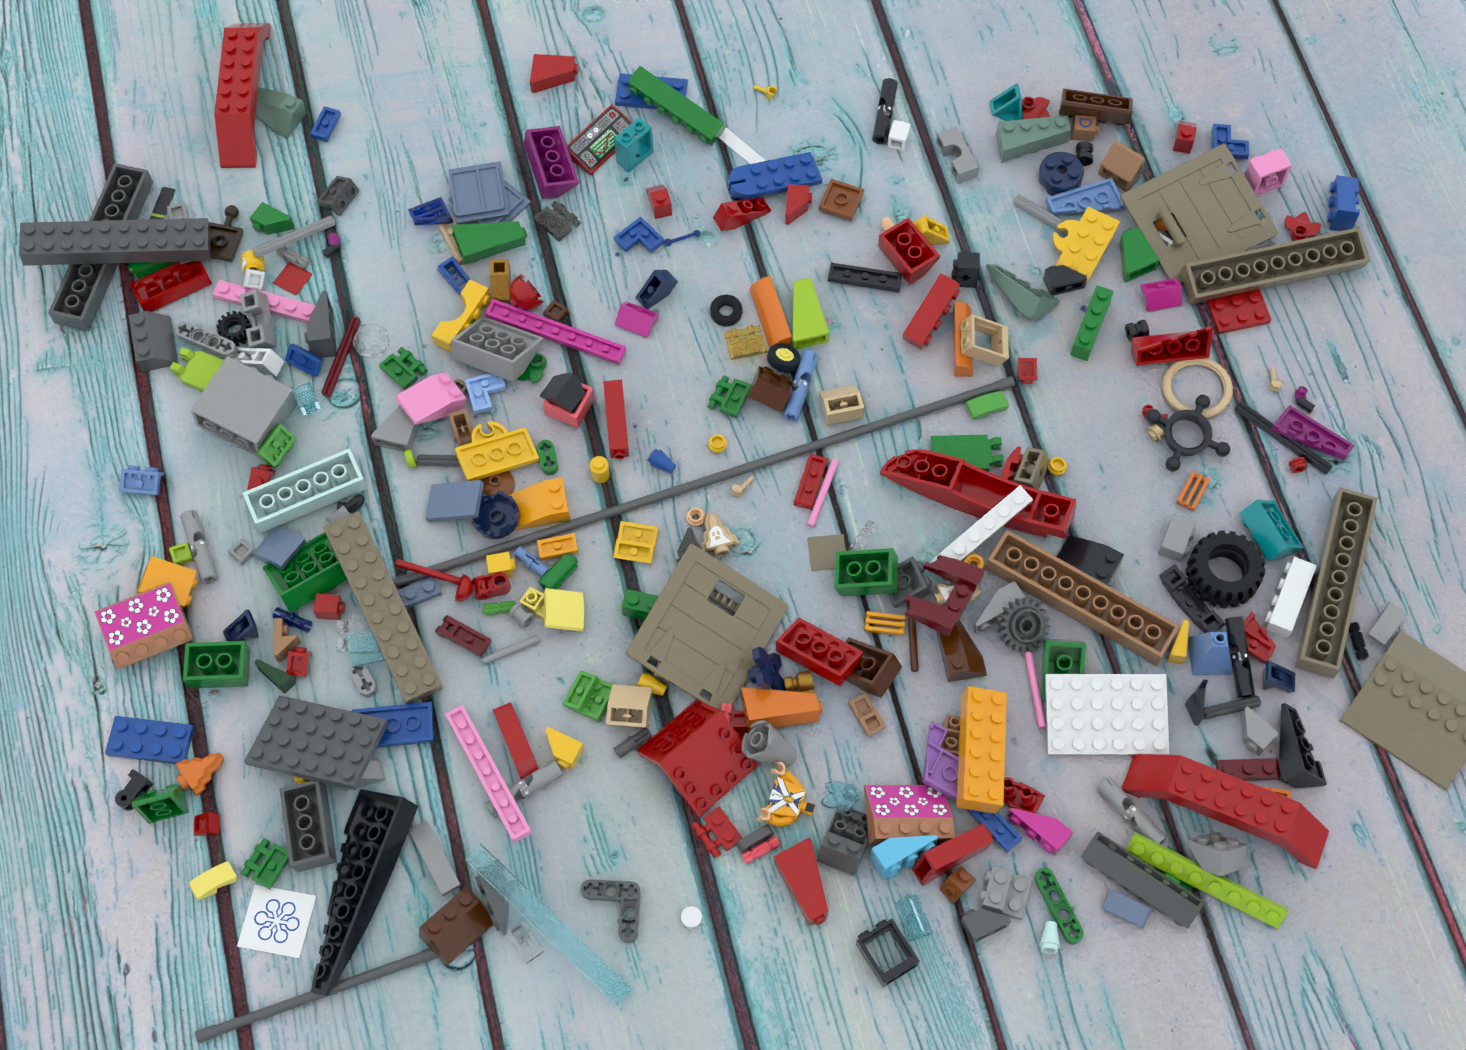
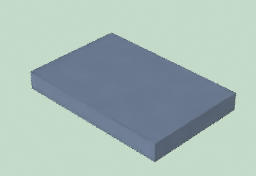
M476 480L431 485L425 519L431 522L478 518L484 482Z

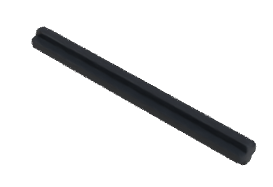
M1239 402L1235 407V411L1294 453L1304 457L1308 463L1322 473L1328 474L1332 469L1331 464L1300 442L1272 431L1271 428L1274 424L1244 402Z

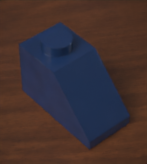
M654 270L635 298L646 309H650L669 296L678 281L668 270Z

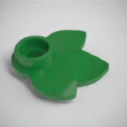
M536 353L525 372L516 380L525 381L530 378L532 383L541 380L543 369L547 366L546 358L542 354Z

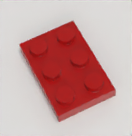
M1260 289L1214 298L1206 302L1217 334L1269 324L1272 320Z

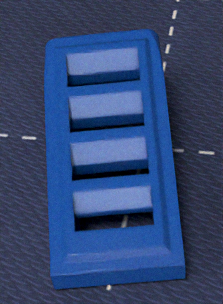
M453 256L438 265L437 270L460 295L465 286L459 288V285L463 282L468 283L470 278ZM451 267L454 268V269H452V270L449 271V272L446 271L447 269H449V268H451ZM455 272L458 273V274H456V275L453 276V277L450 276V275H452V274L455 273ZM460 276L462 277V279L459 280L458 282H455V281H454V280H456L457 278H459Z

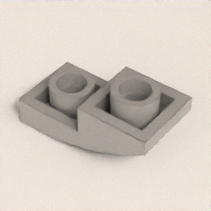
M1389 602L1367 634L1382 645H1385L1405 618L1406 613Z

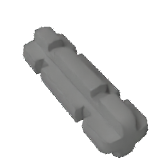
M287 247L276 250L279 256L285 257V259L299 264L303 268H306L310 263L309 258L301 257V254L287 249Z

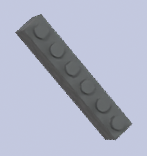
M1097 831L1081 856L1088 865L1096 867L1106 877L1114 879L1124 889L1132 891L1138 895L1139 899L1150 903L1156 907L1158 912L1168 915L1176 924L1187 929L1205 903L1099 831Z

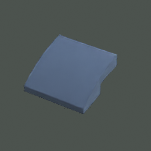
M277 526L252 555L266 564L271 563L283 570L306 543V540L293 531Z

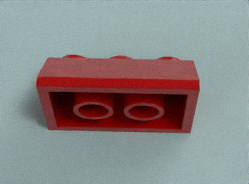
M909 217L879 235L878 247L899 273H903L902 276L909 285L925 276L940 258L938 252Z

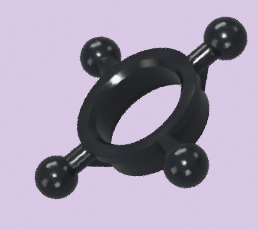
M1199 395L1196 398L1195 411L1181 410L1174 413L1169 419L1162 417L1156 409H1151L1146 414V420L1150 424L1159 423L1165 428L1166 443L1174 452L1173 456L1169 457L1165 463L1166 468L1171 472L1179 470L1181 456L1196 455L1207 447L1214 449L1220 457H1225L1230 453L1228 443H1217L1211 440L1212 427L1207 418L1202 415L1203 409H1207L1210 406V398L1207 395ZM1181 420H1189L1196 423L1203 433L1202 443L1194 448L1180 446L1173 439L1172 426Z

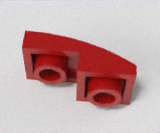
M1017 446L1008 457L1001 474L1002 478L1012 481L1013 471L1017 472L1018 465L1021 464L1024 456L1020 454L1021 447Z

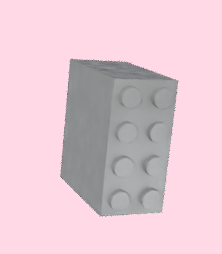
M227 356L191 408V413L196 426L261 458L256 454V451L277 423L285 424L297 404L290 385L287 383L281 384L271 375H264L255 367H248L237 358L232 359Z

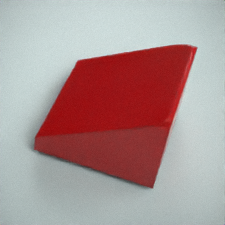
M207 812L194 817V836L216 835L220 833L219 814Z

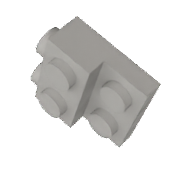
M993 865L991 870L987 869L984 882H988L986 890L982 889L979 899V901L983 902L981 909L1022 920L1032 879L1013 874L1011 870Z

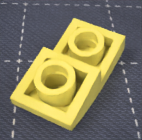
M529 587L519 602L525 608L544 619V594Z
M229 861L194 878L189 882V886L198 901L216 894L218 888L236 882L237 876Z

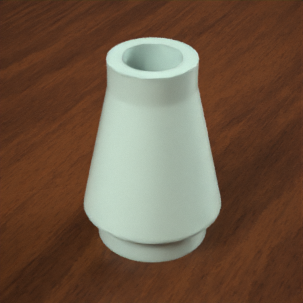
M1054 921L1045 922L1039 944L1041 951L1045 954H1056L1058 949H1060L1058 924Z

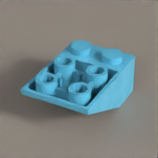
M932 835L888 838L872 848L870 861L882 880L886 878L892 879L900 873L899 870L904 867L907 869L911 868L924 852L936 847L938 837Z

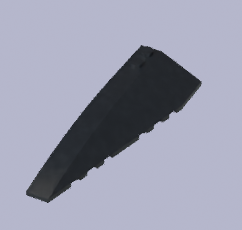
M363 789L359 791L344 830V834L348 836L346 842L341 844L340 852H342L341 863H337L336 871L338 877L333 882L327 911L329 921L328 924L324 925L323 933L326 935L324 944L320 945L319 949L321 959L315 968L311 988L313 993L329 996L356 950L381 900L418 809V805L404 797Z

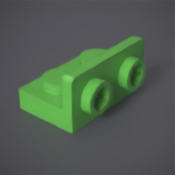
M277 423L256 451V454L266 462L265 465L276 467L283 461L282 457L293 447L296 437L281 423Z

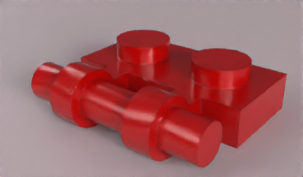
M720 806L703 817L706 823L705 826H701L698 821L691 825L696 837L702 840L706 846V851L711 853L715 859L721 855L717 848L722 846L727 852L743 838ZM712 831L717 839L712 841L707 833Z

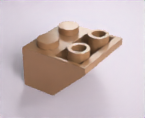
M1115 140L1100 165L1098 175L1105 179L1112 177L1115 185L1127 192L1139 180L1145 158L1128 148L1125 144Z

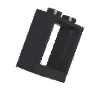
M893 919L880 921L875 925L876 929L871 932L868 930L858 935V940L856 941L857 948L883 988L916 968L920 962ZM890 931L907 959L883 974L865 945Z

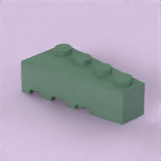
M1068 115L998 122L996 137L1001 163L1007 162L1008 159L1013 157L1015 159L1022 157L1023 154L1029 152L1036 153L1039 149L1045 147L1048 149L1068 143L1071 132Z

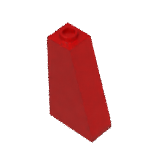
M622 379L603 381L610 457L623 459L629 457Z
M981 824L924 852L912 867V870L921 885L924 886L988 849L994 841L992 834L986 829L984 824Z
M809 837L773 856V862L809 926L814 923L819 925L826 921L828 907L812 840Z

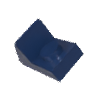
M247 609L223 631L226 641H244L247 637H259L255 621L250 610Z
M1266 661L1263 670V689L1277 687L1287 693L1295 692V673L1271 661Z

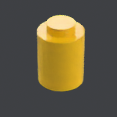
M602 456L594 457L589 464L591 477L597 483H604L610 477L608 461Z

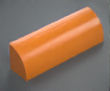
M771 276L759 279L750 287V293L769 349L775 344L791 346L792 336Z
M955 301L953 308L954 376L973 377V358L962 355L960 328L961 322L971 315V307L960 301Z

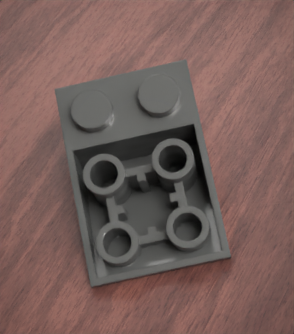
M839 804L821 843L816 861L855 876L869 841L866 814Z
M498 859L475 869L478 876L474 878L481 894L485 893L482 897L489 913L493 911L490 917L496 930H501L504 936L507 934L511 887Z

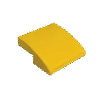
M621 521L613 558L652 564L659 527Z

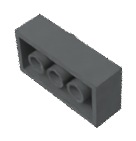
M311 780L280 788L290 867L297 872H302L337 863L326 785L322 782Z

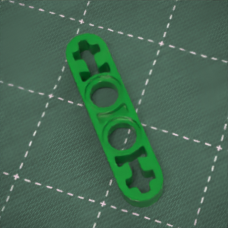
M1040 868L1036 872L1034 880L1055 922L1058 924L1060 932L1069 944L1079 943L1084 932L1054 873L1048 868ZM1042 873L1044 876H1049L1047 882L1051 887H1049L1047 890H1044V888L1047 887L1046 882L1044 880H1040ZM1055 891L1059 894L1060 899L1053 902L1049 899L1048 893ZM1066 910L1069 913V919L1061 920L1058 917V912ZM1071 921H1073V924H1071L1070 927L1074 932H1078L1076 936L1077 939H1075L1073 936H1069V933L1071 932L1069 926L1064 928V925H1068Z

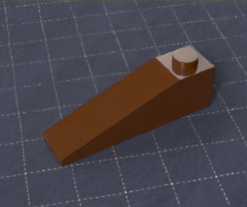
M960 620L950 637L936 631L948 682L987 676L983 656Z

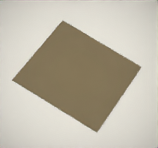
M844 534L807 537L811 571L835 569L836 552L846 551Z

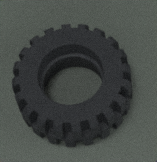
M1225 530L1218 531L1217 535L1215 532L1209 533L1207 537L1201 538L1198 544L1195 545L1187 562L1186 575L1189 576L1187 579L1190 586L1193 585L1192 590L1200 595V599L1203 602L1207 600L1210 602L1209 605L1214 607L1218 604L1220 608H1227L1228 605L1234 608L1238 607L1240 603L1245 604L1255 595L1265 575V559L1263 557L1260 558L1262 555L1261 550L1255 548L1256 544L1252 540L1250 542L1246 540L1247 536L1243 534L1241 536L1236 535L1234 531L1226 533ZM1216 557H1224L1234 561L1241 569L1242 579L1234 582L1219 579L1210 570L1208 561Z

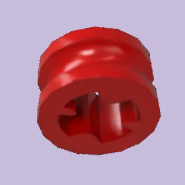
M1297 457L1289 461L1288 464L1292 467L1290 469L1292 473H1300L1308 468L1304 457Z

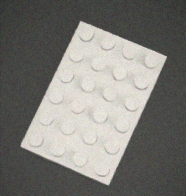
M1045 674L1047 755H1169L1166 674Z

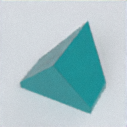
M1016 83L990 100L992 115L1005 121L1022 120V97L1019 84Z

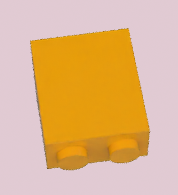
M151 556L145 567L136 595L171 582L183 610L185 606L189 607L192 596L189 593L191 588L195 589L198 578L195 577L197 571Z

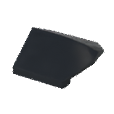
M564 373L553 376L540 394V397L572 414L585 396V391L576 375Z
M1203 679L1185 703V707L1196 726H1199L1204 717L1203 709L1206 685L1208 683L1207 679Z

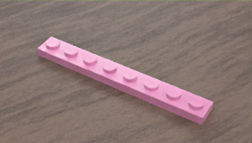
M461 705L446 713L445 715L513 843L532 834L530 827L464 706Z

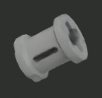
M520 602L515 604L509 612V616L519 621L522 628L529 626L535 618V615L525 610Z

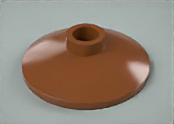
M509 471L479 479L484 482L482 494L495 495L498 491L510 495L515 488L514 477Z

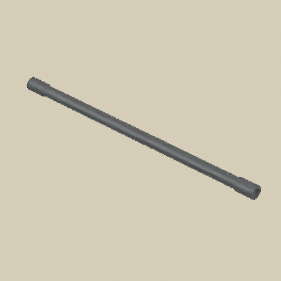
M430 948L424 949L414 955L340 980L335 984L329 996L439 957ZM310 991L220 1024L195 1031L197 1042L201 1043L223 1033L327 996Z

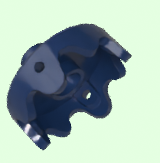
M1067 152L1049 154L1043 159L1039 168V182L1045 186L1047 193L1052 196L1058 192L1079 188L1084 176V168L1081 161L1076 156ZM1064 169L1066 173L1061 174L1057 170Z
M498 491L495 495L483 493L478 518H473L472 525L485 538H504L518 526L520 521L519 506L511 495L509 496L501 491ZM501 514L500 519L493 520L494 516Z

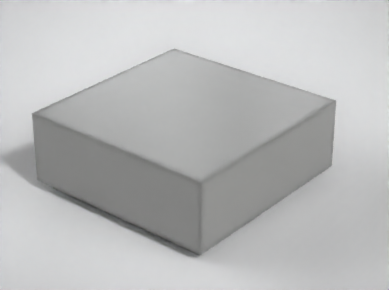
M240 539L228 553L241 565H244L253 556L252 553L255 549L245 540Z

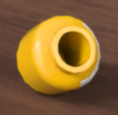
M253 250L245 251L241 255L240 264L244 274L246 268L264 271L263 256L257 258Z

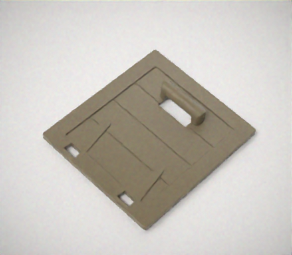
M1226 144L1219 145L1120 196L1136 226L1139 227L1160 260L1159 265L1168 279L1176 278L1180 284L1183 283L1180 270L1185 264L1244 252L1249 247L1259 245L1277 236L1279 233ZM1231 163L1236 172L1231 174L1227 165ZM1259 210L1264 219L1259 220L1255 212ZM1159 219L1162 220L1174 240L1171 245L1166 246L1153 222ZM1179 226L1181 227V229H1182V231L1184 232V234H1185L1186 237H1184V235H1183V233L1181 232Z
M691 543L625 654L698 701L720 710L722 703H728L733 706L741 688H743L749 677V669L756 665L753 660L752 649L757 647L765 649L788 605ZM718 580L743 595L742 602L737 603L716 590L714 587ZM709 598V599L712 600L713 602L717 603L718 605H720V606L723 607L724 609H726V610H728L729 612H731L732 614H734V616H731V615L728 614L727 612L723 611L722 609H720V608L717 607L716 605H714V604H712L711 602H709L707 599ZM650 657L659 662L657 668L647 662ZM701 690L711 695L709 700L699 695Z

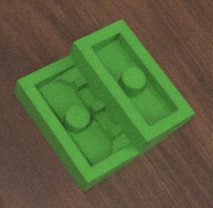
M580 670L562 704L585 717L601 722L607 711L613 684L600 680L596 675Z

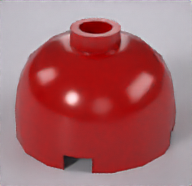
M520 274L510 285L509 293L512 297L510 302L514 307L519 306L527 311L534 310L544 303V300L538 299L541 297L539 292L529 280L525 282L523 280L525 276Z

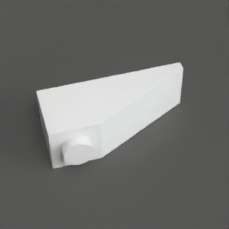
M237 347L238 353L232 359L237 358L248 367L253 366L264 375L268 374L272 377H277L284 361L273 350Z

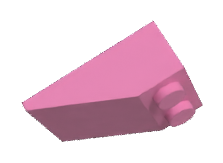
M447 372L432 375L395 396V399L415 425L448 417V413L462 409L467 399Z

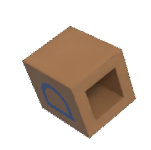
M1075 115L1072 140L1093 142L1094 135H1098L1099 131L1096 117Z

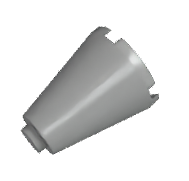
M761 720L753 723L750 726L752 729L749 734L745 733L743 736L742 752L749 759L770 764L782 762L785 767L791 766L796 761V750L769 722Z

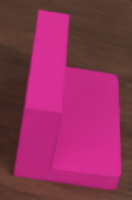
M1176 278L1141 285V292L1146 297L1147 312L1182 305V285Z
M626 301L620 305L615 325L648 337L652 324L658 321L659 313Z

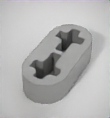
M354 662L349 668V673L362 696L372 697L377 692L375 681L364 663ZM357 668L361 670L363 677L360 678L356 673ZM366 681L371 690L367 691L363 682Z

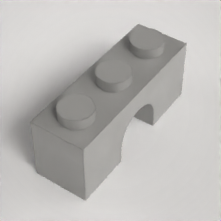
M957 126L938 132L936 144L942 156L955 155L958 157L952 160L950 168L957 184L977 178L979 163L976 159L974 160L970 146L966 145L963 133L959 132Z
M258 290L240 294L242 310L250 317L252 322V328L246 329L249 347L264 349L276 347L267 294Z

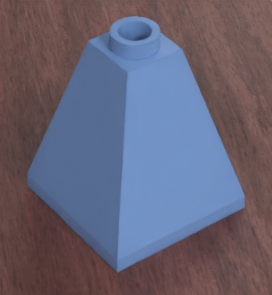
M1208 632L1188 637L1192 675H1232L1227 632Z

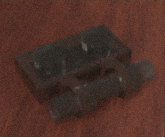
M554 201L552 203L553 210L546 206L534 216V220L559 242L572 232V228L569 225L573 224L577 228L581 222L574 213L566 210L565 205ZM558 215H562L565 218L561 219Z

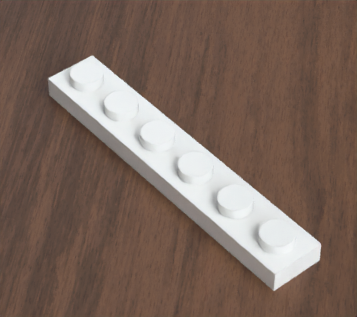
M1021 485L1018 486L938 555L963 561L1028 506L1033 499ZM937 556L933 558L931 561L934 562L938 560Z

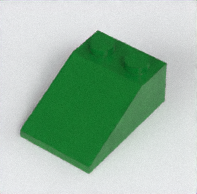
M1044 638L1042 701H1046L1045 674H1084L1086 643L1084 641Z
M177 784L168 785L165 789L149 790L131 802L132 807L148 824L189 813L185 790L181 785Z

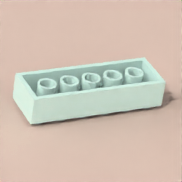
M349 448L245 491L243 496L261 534L364 491L367 487Z

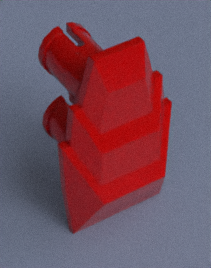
M1010 777L1004 778L1003 802L1007 803L1010 808L1037 813L1045 795L1022 782H1014Z

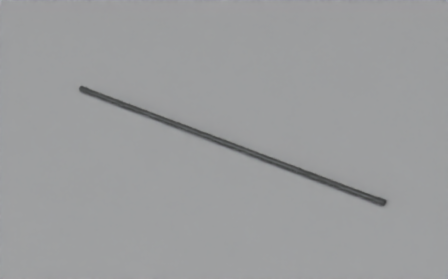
M1009 376L976 389L465 554L427 568L440 572L451 570L484 559L487 555L503 553L536 542L537 540L546 539L960 404L982 395L1015 387L1013 377ZM410 572L392 578L395 587L429 576Z

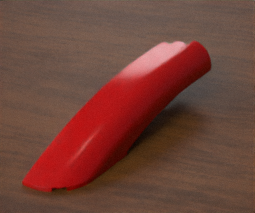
M914 449L905 451V454L898 457L894 456L888 460L880 471V475L911 491L980 519L1021 485L1033 501L1006 523L1004 527L1047 538V535L1065 539L1075 516L1076 499L1031 488L982 470L965 462L964 459L929 450Z

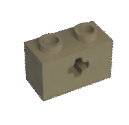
M1026 448L1014 479L1016 483L1039 490L1050 462L1045 450Z

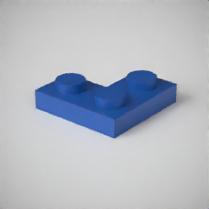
M1213 124L1212 149L1226 144L1234 159L1248 160L1249 141L1231 140V125Z
M639 217L614 236V241L625 252L638 242L650 253L665 243L664 238L642 217Z

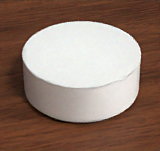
M693 906L685 908L681 914L683 925L690 929L698 927L702 921L701 911Z

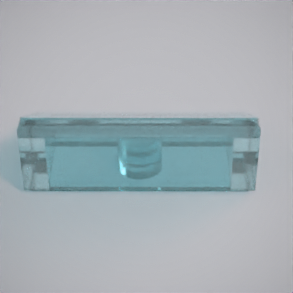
M911 894L894 903L910 942L933 933L918 895Z

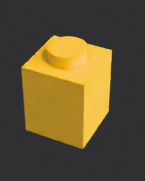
M509 552L486 556L489 574L503 572L508 578L514 577L513 570L516 569L515 559L510 557Z

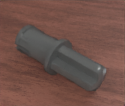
M644 728L632 737L628 736L627 740L613 749L621 759L630 751L637 750V747L650 739L652 734L648 728Z

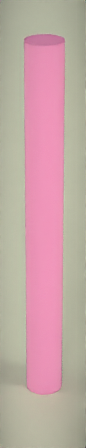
M832 459L807 523L809 527H814L839 463L836 459Z
M1026 652L1025 660L1039 729L1046 728V721L1032 652Z

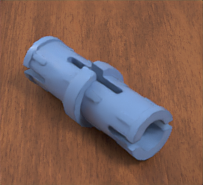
M522 546L518 547L514 552V557L518 558L525 564L528 570H533L541 578L550 569L541 563L536 555H531Z

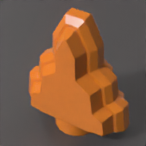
M214 753L202 759L197 757L189 761L184 759L176 763L180 773L176 778L185 791L191 788L194 794L198 796L205 790V785L211 780L212 773L219 769L224 758L221 753Z

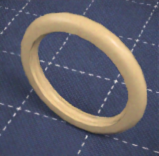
M1208 358L1176 361L1167 369L1163 377L1162 389L1169 405L1177 412L1193 410L1182 405L1175 398L1172 391L1174 375L1181 368L1188 365H1202L1213 370L1220 377L1224 386L1222 399L1214 407L1203 410V416L1206 418L1216 416L1230 404L1233 396L1231 378L1227 371L1215 361Z

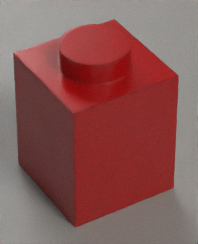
M316 593L313 610L316 618L340 620L341 614H344L345 602L342 601L340 595Z

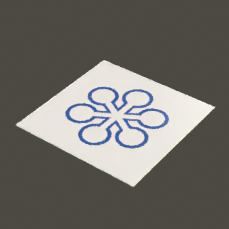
M255 884L237 947L299 958L316 896L278 888H271L269 890L262 885Z

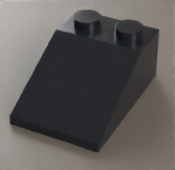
M1069 535L1057 558L1108 585L1120 566L1124 554L1107 545Z

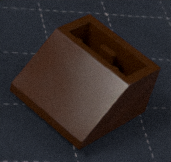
M758 366L748 392V397L782 412L792 394V381L786 375L774 373L769 367Z

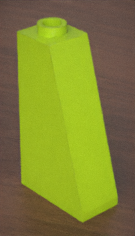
M801 278L794 281L793 348L797 350L829 342V330L812 279Z

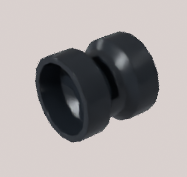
M1088 141L1079 142L1076 145V157L1083 166H1089L1093 163V144Z
M1143 319L1135 324H1126L1125 333L1127 339L1131 342L1133 337L1149 336L1147 322Z

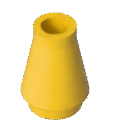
M642 673L637 684L640 687H653L652 694L663 696L667 685L649 673Z

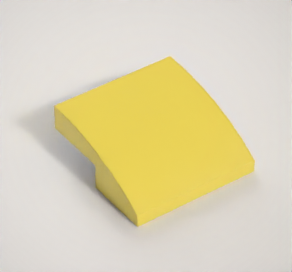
M545 588L543 593L545 603L543 612L544 627L583 632V593Z

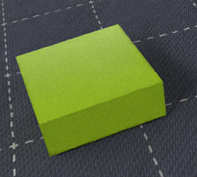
M188 542L169 548L174 564L183 565L194 561Z

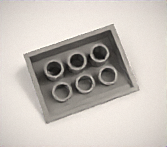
M481 316L451 340V359L514 382L525 372L542 345L544 338Z

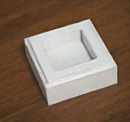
M246 268L243 286L262 290L265 272Z

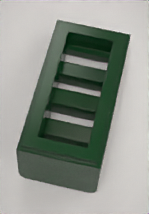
M259 659L255 661L258 670L283 693L289 691L296 684L293 676Z

